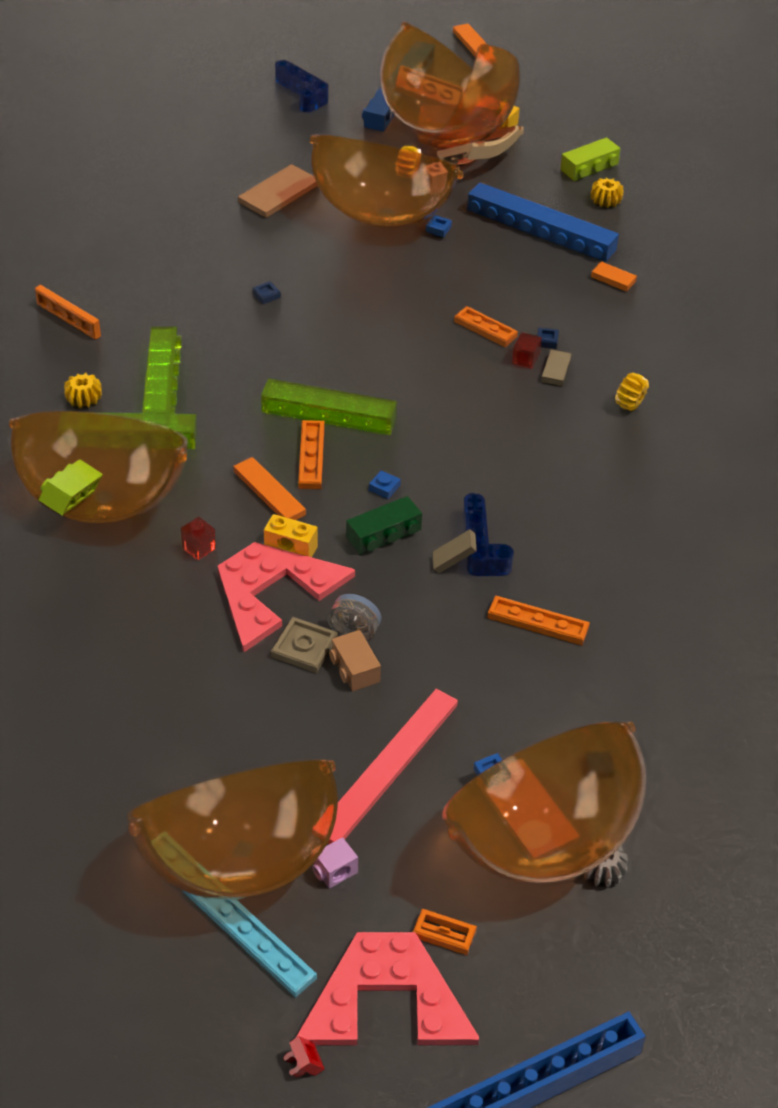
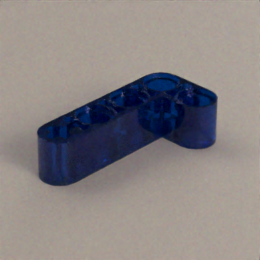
M279 60L275 63L276 82L299 95V109L302 112H313L329 102V85L327 82L287 60Z
M479 493L467 494L464 497L463 529L464 532L470 529L475 533L476 552L466 557L467 571L474 576H506L510 574L514 557L513 548L507 544H489L485 499Z

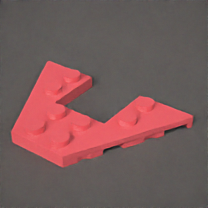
M257 542L252 543L219 564L218 574L223 584V590L229 603V609L235 622V628L238 632L243 652L282 627V619L254 597L256 594L285 575H288L320 601L354 578L355 570Z
M357 932L297 1037L305 1038L315 1045H357V991H416L418 1045L479 1044L478 1034L415 932Z

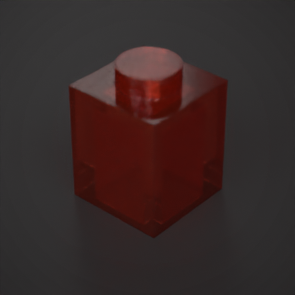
M521 332L513 347L512 364L532 369L540 355L542 337Z
M200 516L181 527L182 548L196 560H200L216 549L215 529Z

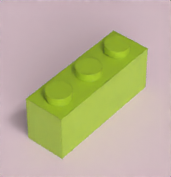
M607 137L563 153L560 170L573 181L618 165L621 148Z
M79 459L74 464H68L62 472L58 471L53 478H47L40 488L42 494L39 501L63 516L95 492L103 474Z

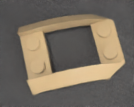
M512 126L480 134V139L476 142L437 151V155L444 165H461L470 163L475 159L492 158L512 146L523 135L524 128L522 126Z

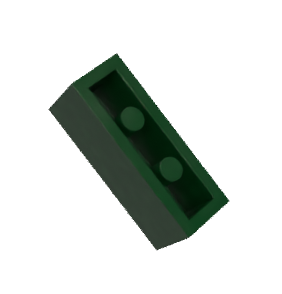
M409 496L346 520V537L360 555L422 530V512Z

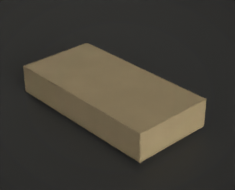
M551 350L541 382L563 386L572 354Z
M469 529L433 551L434 570L441 573L475 553V533Z

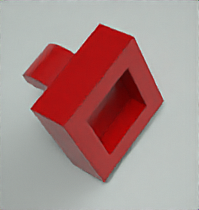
M300 1036L289 1042L292 1051L284 1056V1060L288 1063L297 1061L296 1067L289 1071L290 1075L301 1077L307 1072L316 1076L325 1070L313 1042Z

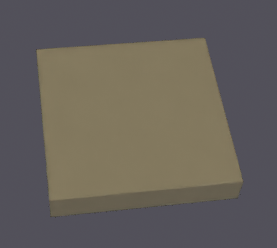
M292 617L271 650V657L317 673L332 649V639L338 637V632Z

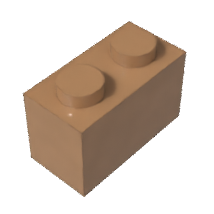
M360 630L332 639V650L329 651L331 661L334 665H338L342 681L348 683L352 691L380 682L381 665Z

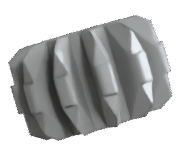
M601 838L597 841V844L590 842L587 845V849L582 851L580 858L581 872H585L586 880L594 879L595 886L601 882L607 888L611 885V882L618 884L621 881V877L626 875L628 869L627 854L623 853L622 845L614 847L612 840L607 844Z

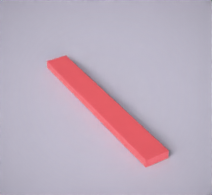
M435 689L314 830L315 836L328 844L342 837L346 839L458 706V700Z

